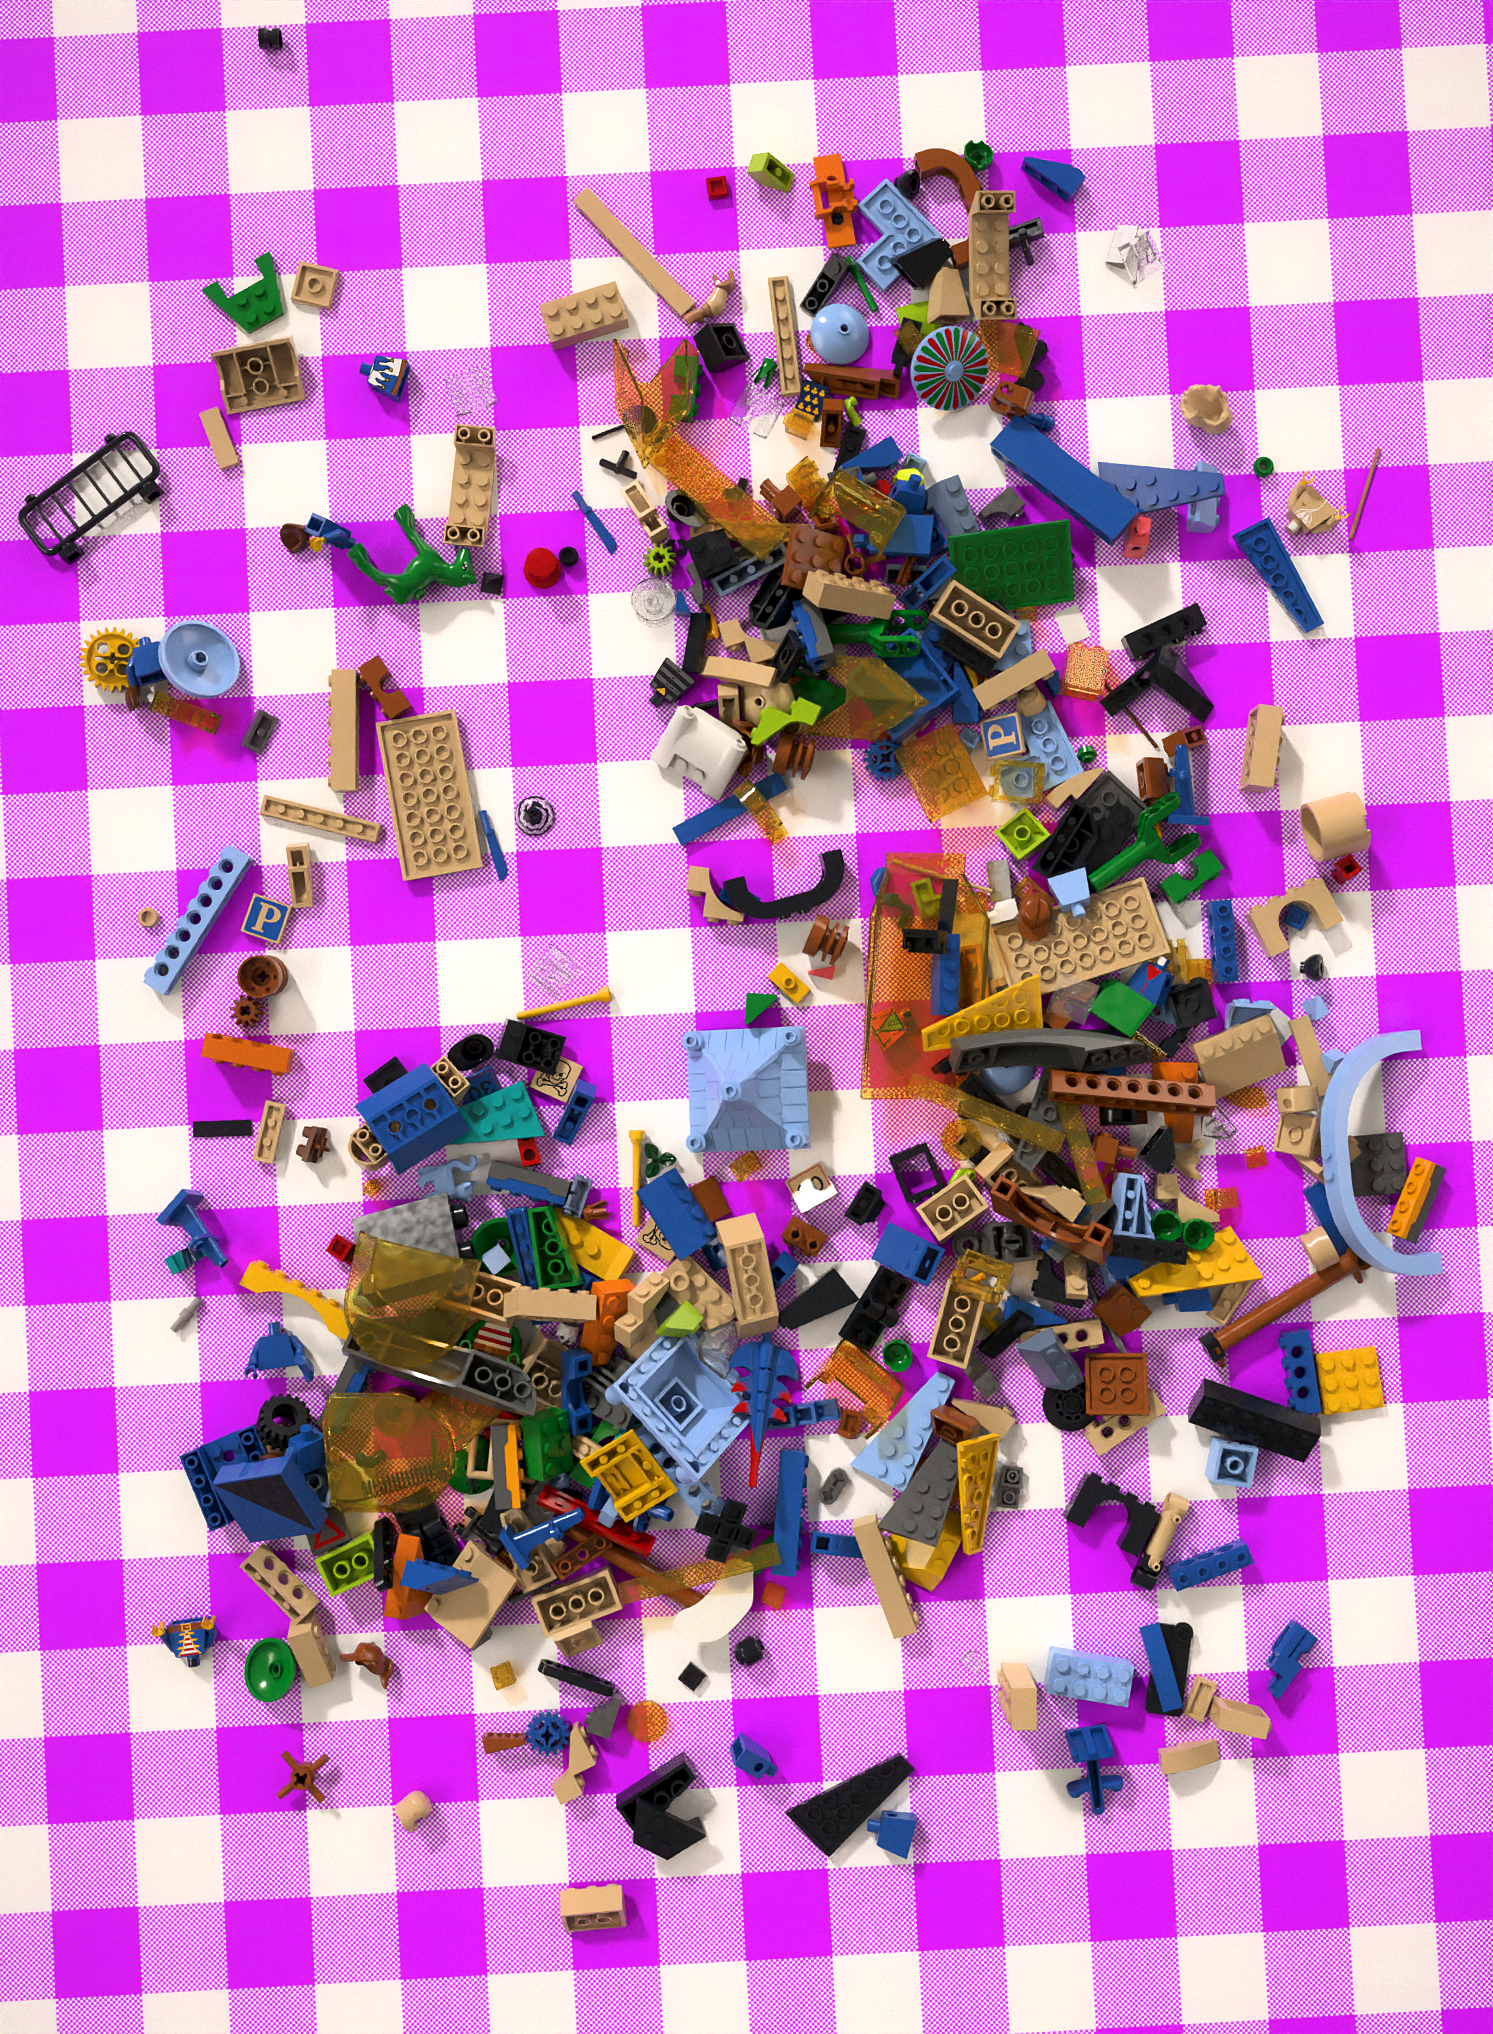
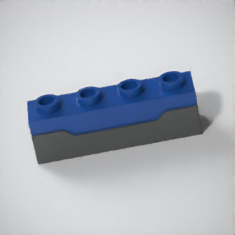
M807 598L793 601L794 610L791 611L793 622H798L795 625L798 636L803 637L800 640L807 650V653L804 654L807 666L811 665L813 672L837 666L834 649L820 607H817Z
M492 1160L486 1180V1185H490L491 1190L501 1192L502 1189L509 1190L510 1195L521 1197L522 1194L527 1195L529 1200L541 1202L542 1199L549 1201L548 1205L560 1208V1205L566 1204L572 1183L571 1180L497 1160Z
M1095 1186L1094 1189L1089 1187L1082 1195L1086 1204L1073 1223L1084 1226L1091 1225L1093 1221L1098 1223L1115 1203L1098 1187ZM1046 1237L1041 1239L1043 1244L1040 1247L1058 1264L1072 1251Z
M348 1357L317 1425L336 1434H340L343 1430L346 1431L352 1421L349 1419L352 1411L356 1412L360 1404L358 1400L360 1393L364 1394L369 1385V1382H366L369 1374L373 1375L376 1369Z

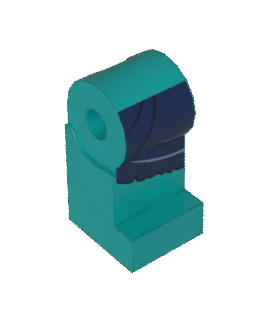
M187 1247L164 1260L172 1275H175L207 1255L201 1248L195 1252Z

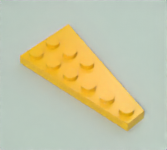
M1038 974L1033 975L921 1030L924 1052L952 1048L950 1040L956 1037L1010 1029L1043 1028L1040 976Z
M1228 1226L1215 1233L1214 1241L1209 1248L1198 1251L1188 1247L1186 1265L1160 1262L1130 1278L1128 1283L1138 1299L1160 1296L1166 1293H1179L1192 1289L1199 1290L1231 1283H1244L1251 1280L1257 1281L1262 1280L1264 1277L1231 1226Z
M996 1433L957 1443L963 1553L967 1555L982 1551L1000 1435Z

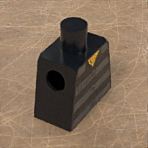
M666 657L650 682V688L655 693L648 701L655 708H658L663 701L672 706L694 689L696 682Z

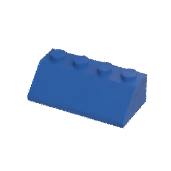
M676 1168L664 1173L636 1192L679 1261L718 1237L717 1231Z

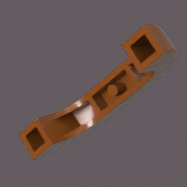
M931 148L915 153L913 163L920 176V181L937 175L951 179L955 183L967 215H969L976 191H983L980 180H976L974 172L967 161L957 153L942 148ZM969 238L950 247L954 252L950 259L954 269H958V271L969 267Z

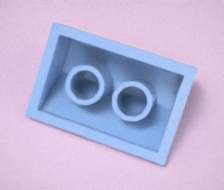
M1198 461L1191 471L1218 473V468L1204 461ZM1220 497L1188 504L1187 532L1212 533L1218 527L1219 515H1216V507L1219 506Z

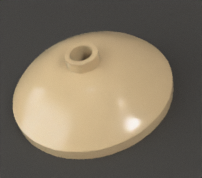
M775 676L771 689L741 686L739 693L740 711L747 722L753 723L756 728L760 723L758 717L763 708L766 709L768 705L788 715L792 713L789 709L795 699L789 682L787 684L779 682L777 676ZM759 699L762 700V704H761V705H760L759 702H758Z

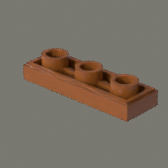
M594 1533L550 1564L561 1581H563L611 1548L613 1544L611 1540ZM582 1550L585 1551L586 1556L579 1558L578 1553Z

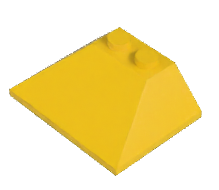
M633 1429L580 1461V1464L590 1477L597 1476L613 1497L615 1509L626 1523L678 1492L676 1485Z
M951 1509L948 1510L937 1548L891 1534L889 1539L892 1550L890 1551L892 1556H896L899 1568L897 1570L899 1575H903L904 1578L932 1592L943 1579L962 1541L961 1514Z

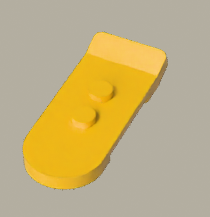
M554 1207L576 1263L605 1281L622 1279L636 1256L635 1250L582 1218L562 1214L563 1207Z

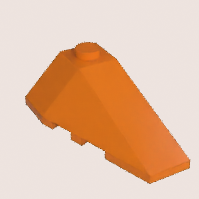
M1152 1062V1080L1164 1079L1166 1081H1185L1198 1084V1063ZM1162 1112L1165 1125L1172 1129L1174 1143H1192L1195 1115Z
M399 1534L393 1563V1587L388 1590L384 1616L405 1620L427 1612L424 1608L431 1599L432 1593L400 1585L407 1560L414 1562L416 1558L424 1560L420 1537Z

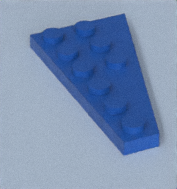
M1098 462L1099 478L1140 509L1139 515L1226 496L1224 475L1222 473Z

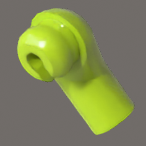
M851 396L844 401V408L853 427H856L862 420L854 409L858 402L854 396Z
M971 1168L957 1169L947 1186L965 1173L972 1181L976 1178V1172Z

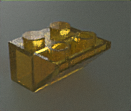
M808 456L804 457L786 473L787 483L803 499L802 509L805 514L826 503L827 489L829 488L825 478H820L816 462L814 460L811 461Z

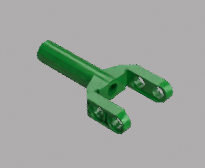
M920 609L892 610L889 620L875 617L869 623L825 625L832 644H869L872 651L881 657H914L920 653L921 641L912 635L888 636V631H906L910 627L914 631L921 630L927 625L928 615ZM920 616L924 619V622L918 624L913 618ZM901 617L904 619V623L897 624L893 618ZM910 642L915 643L918 648L911 650L907 647V644ZM894 643L897 649L890 650L886 644Z
M1177 792L1166 794L1142 811L1137 824V841L1087 876V882L1095 892L1100 893L1146 859L1158 860L1161 863L1174 865L1201 845L1202 839L1200 835L1194 832L1183 835L1165 848L1156 829L1153 828L1155 824L1179 808L1182 800Z

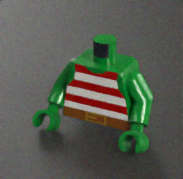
M479 1320L470 1327L464 1340L459 1344V1347L466 1346L468 1349H471V1344H473V1348L508 1357L507 1362L509 1363L511 1360H517L516 1366L520 1365L519 1356L522 1348V1338L519 1329L515 1327V1322H513L512 1328L509 1329Z

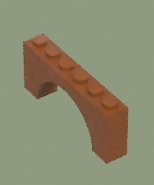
M1002 1176L998 1177L992 1187L990 1197L994 1212L1104 1266L1113 1250L1111 1229L1094 1221L1091 1225L1084 1226L1063 1220L1035 1204L1021 1191L1017 1183Z

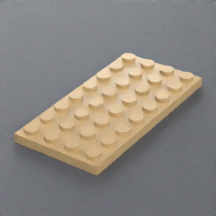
M451 709L376 723L403 881L484 868L456 710Z
M1144 877L1102 890L1100 893L1090 894V905L1084 907L1086 916L1080 919H1074L1072 911L1062 913L1058 905L1052 907L1049 932L1039 941L1027 940L1020 934L1018 919L990 927L989 932L1008 987L1038 974L1040 976L1041 996L1170 954L1169 945Z

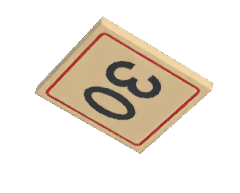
M820 1162L784 1181L802 1214L838 1195Z

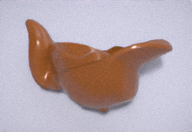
M733 719V725L740 731L739 734L743 736L742 740L745 741L748 749L745 759L737 768V772L742 777H748L752 767L761 764L764 760V744L760 747L751 744L752 739L749 737L755 727L753 723Z
M361 1642L353 1653L340 1654L342 1661H355L356 1665H363L371 1673L380 1676L382 1687L387 1689L394 1663L383 1655L381 1648L375 1642Z

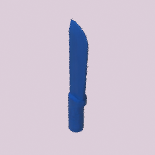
M574 491L571 494L612 555L616 550L615 539L594 513L591 506L586 504L579 491Z
M482 810L479 811V816L499 881L506 877L508 869L495 836L494 828H491L487 811Z

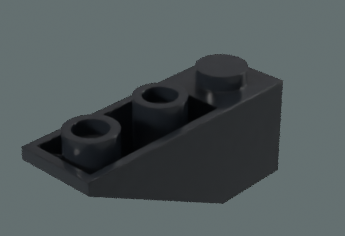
M832 253L799 306L815 318L817 313L824 308L843 283L854 264L839 253Z

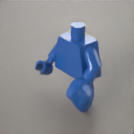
M280 1321L268 1323L269 1334L259 1337V1340L256 1341L250 1354L248 1367L244 1369L246 1379H248V1374L254 1372L253 1378L257 1379V1368L258 1371L297 1365L302 1371L306 1382H312L314 1378V1365L306 1357L305 1345L296 1335H293L292 1331L281 1332Z

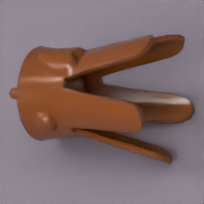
M603 1199L592 1205L586 1204L582 1213L585 1221H591L592 1219L609 1220L607 1216L610 1214L606 1212L605 1208H600L607 1205V1201Z

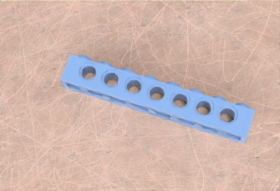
M228 845V847L222 849L218 863L210 868L208 879L200 884L198 895L188 903V911L178 919L176 930L174 933L169 934L166 939V946L156 954V962L144 974L145 979L143 983L163 995H170L254 861L252 857L234 846ZM232 863L233 870L227 873L225 870L226 865ZM218 880H221L223 883L220 890L215 889V883ZM207 897H210L212 899V903L209 907H205L204 901ZM197 914L201 916L199 924H195L193 921L194 916ZM189 931L190 939L185 942L183 934ZM178 948L179 956L174 959L172 952ZM166 965L169 972L166 976H163L161 969Z
M644 1425L636 1431L637 1435L678 1488L676 1493L698 1517L701 1511L714 1515L721 1514L725 1501L720 1496L716 1498L712 1494L714 1489L706 1481L703 1484L700 1479L695 1483L693 1481L689 1484L681 1483L676 1478L678 1462ZM654 1443H659L656 1449H650ZM666 1458H672L669 1463H663ZM697 1486L695 1491L689 1492L691 1487ZM710 1500L708 1505L702 1506L704 1501ZM732 1545L730 1553L737 1558L745 1549Z

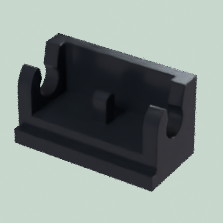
M902 928L903 949H908L909 953L946 954L948 932Z

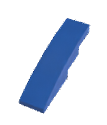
M1318 1181L1302 1190L1311 1206L1310 1210L1318 1222L1317 1226L1321 1225L1338 1256L1341 1257L1346 1253L1349 1245L1340 1234L1334 1222L1326 1196V1189Z
M837 1398L778 1406L785 1414L787 1421L782 1423L779 1420L769 1418L766 1430L793 1428L798 1425L816 1424L820 1421L840 1419Z
M1159 1622L1139 1627L1162 1711L1167 1712L1182 1708L1179 1689Z

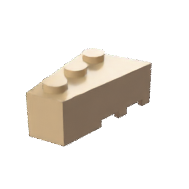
M313 1608L297 1625L292 1620L290 1621L287 1640L309 1689L333 1681L334 1672L336 1671L335 1661L331 1659L316 1610Z

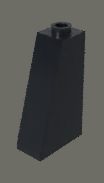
M832 1266L778 1311V1323L784 1329L787 1327L791 1331L857 1302L859 1297Z
M520 1460V1469L524 1468V1475H526L525 1460ZM536 1480L533 1484L521 1483L522 1489H525L526 1498L540 1481ZM494 1490L479 1524L482 1530L489 1534H498L502 1529L500 1514L509 1510L495 1509Z

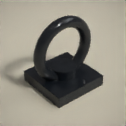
M791 629L787 631L770 661L771 667L778 670L776 676L779 682L787 684L795 669L813 679L827 680L830 676L828 669L813 672V669L801 663V659L806 661L804 656L806 649L796 631Z

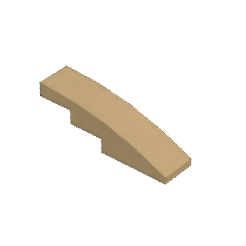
M704 656L701 674L699 675L703 678H717L722 682L737 683L742 687L771 689L778 670L773 667L742 660Z

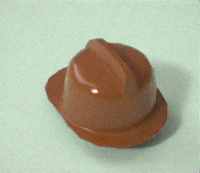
M1038 892L1030 893L1021 901L1018 930L1027 940L1039 941L1049 932L1052 903L1047 896Z

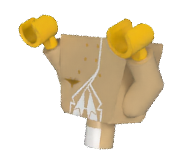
M1309 470L1304 472L1302 481H1299L1289 494L1287 509L1289 511L1286 516L1290 522L1285 526V530L1292 536L1298 530L1305 535L1309 532L1313 534L1327 532L1338 524L1340 519L1348 518L1351 514L1350 512L1346 516H1342L1341 510L1346 506H1342L1336 511L1310 484L1314 481L1315 475L1311 480L1305 478Z

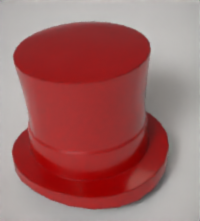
M543 547L535 548L526 557L523 568L524 576L532 586L539 589H548L553 587L560 579V562L550 550Z

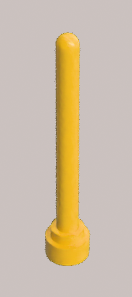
M608 986L601 987L600 990H597V993L518 1012L516 1017L518 1020H523L595 1001L603 1003L612 1002L610 989Z
M629 1130V1139L633 1143L632 1224L634 1227H639L641 1223V1200L636 1192L641 1189V1143L645 1139V1130Z

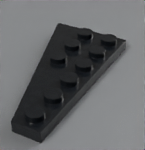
M899 1752L786 1810L785 1814L830 1857L915 1768Z

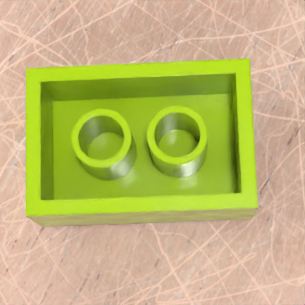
M374 1529L320 1554L314 1560L331 1598L374 1578Z

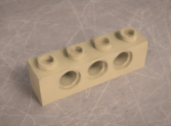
M1098 1317L1068 1321L1066 1324H1051L1028 1328L1018 1337L1019 1343L1052 1327L1057 1336L1065 1334L1066 1339L1063 1344L1069 1352L1079 1351L1080 1347L1087 1346V1349L1098 1348L1099 1344L1104 1343L1101 1322ZM1084 1330L1085 1338L1077 1340V1332Z
M1149 1387V1416H1128V1421L1123 1425L1119 1424L1121 1416H1102L1103 1419L1097 1423L1094 1421L1085 1427L1086 1430L1082 1433L1095 1452L1101 1456L1167 1410L1155 1392ZM1105 1427H1111V1433L1103 1436L1102 1430Z
M264 1543L239 1566L296 1625L320 1601L315 1593L309 1590L302 1583L301 1579L295 1576L287 1568V1565Z

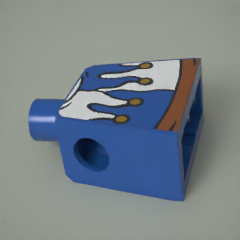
M377 355L372 365L362 362L359 373L368 377L367 383L372 390L399 403L411 366L408 360Z

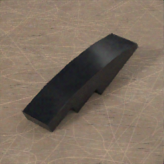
M1149 662L1099 702L1111 717L1150 687L1139 679Z

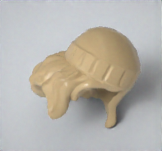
M1195 384L1190 386L1188 391L1183 392L1184 397H1181L1180 408L1188 424L1201 427L1204 432L1211 435H1219L1229 428L1233 421V413L1228 405V396L1222 391L1220 385L1216 387L1211 384L1207 386Z

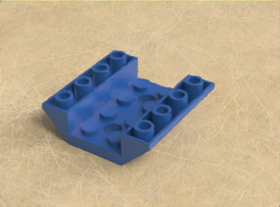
M426 1063L421 1064L354 1106L388 1155V1159L398 1175L469 1131L458 1108ZM426 1100L435 1101L436 1107L434 1110H427L424 1107ZM391 1122H398L401 1126L400 1131L397 1133L391 1132L388 1128Z
M255 1424L231 1432L179 1456L210 1532L224 1527L235 1520L212 1485L221 1467L246 1462H260L261 1456L267 1453L263 1442L258 1438L259 1434L256 1433ZM227 1450L234 1452V1460L226 1459L225 1452Z

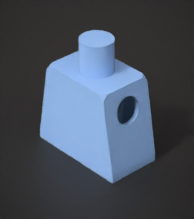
M1085 867L1047 879L1048 888L1062 913L1072 911L1074 919L1086 916L1084 907L1090 905V895Z

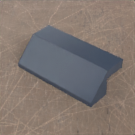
M783 542L778 544L744 543L733 549L739 565L710 579L709 582L719 597L722 598L784 565L787 550Z

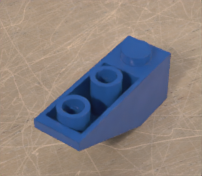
M812 1529L809 1547L811 1553L864 1559L855 1536Z

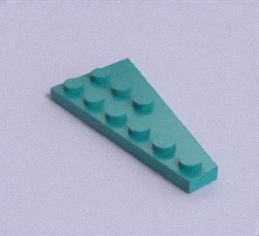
M523 1081L459 1107L458 1110L469 1131L448 1145L546 1137Z

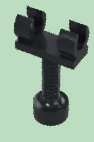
M467 1506L464 1514L472 1520L467 1527L461 1523H456L452 1530L462 1539L468 1538L471 1532H473L490 1546L489 1552L494 1556H498L505 1548L504 1544L499 1538L495 1540L477 1526L483 1515L474 1507Z

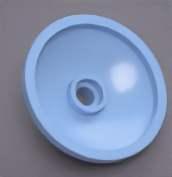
M831 304L821 309L813 319L810 336L814 349L823 359L833 364L846 365L859 359L865 352L869 342V329L865 319L856 309L845 304ZM841 327H844L846 329V332H843L841 330Z
M1009 1066L1007 1069L1004 1067H991L975 1070V1074L994 1093L1009 1095L1022 1090L1030 1082L1035 1066Z

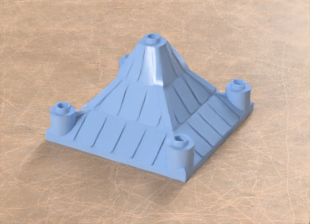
M805 1026L685 1032L681 1042L682 1046L687 1050L690 1135L686 1139V1147L690 1153L811 1148Z
M699 1329L693 1335L688 1333L683 1338L660 1336L605 1391L608 1403L614 1406L624 1403L629 1407L630 1411L678 1462L679 1466L676 1468V1477L683 1484H689L692 1481L694 1483L697 1482L750 1422V1415L732 1412L737 1404L750 1400V1396L744 1392L731 1393L730 1391L734 1383L742 1377L734 1368L730 1369L728 1367L729 1362Z

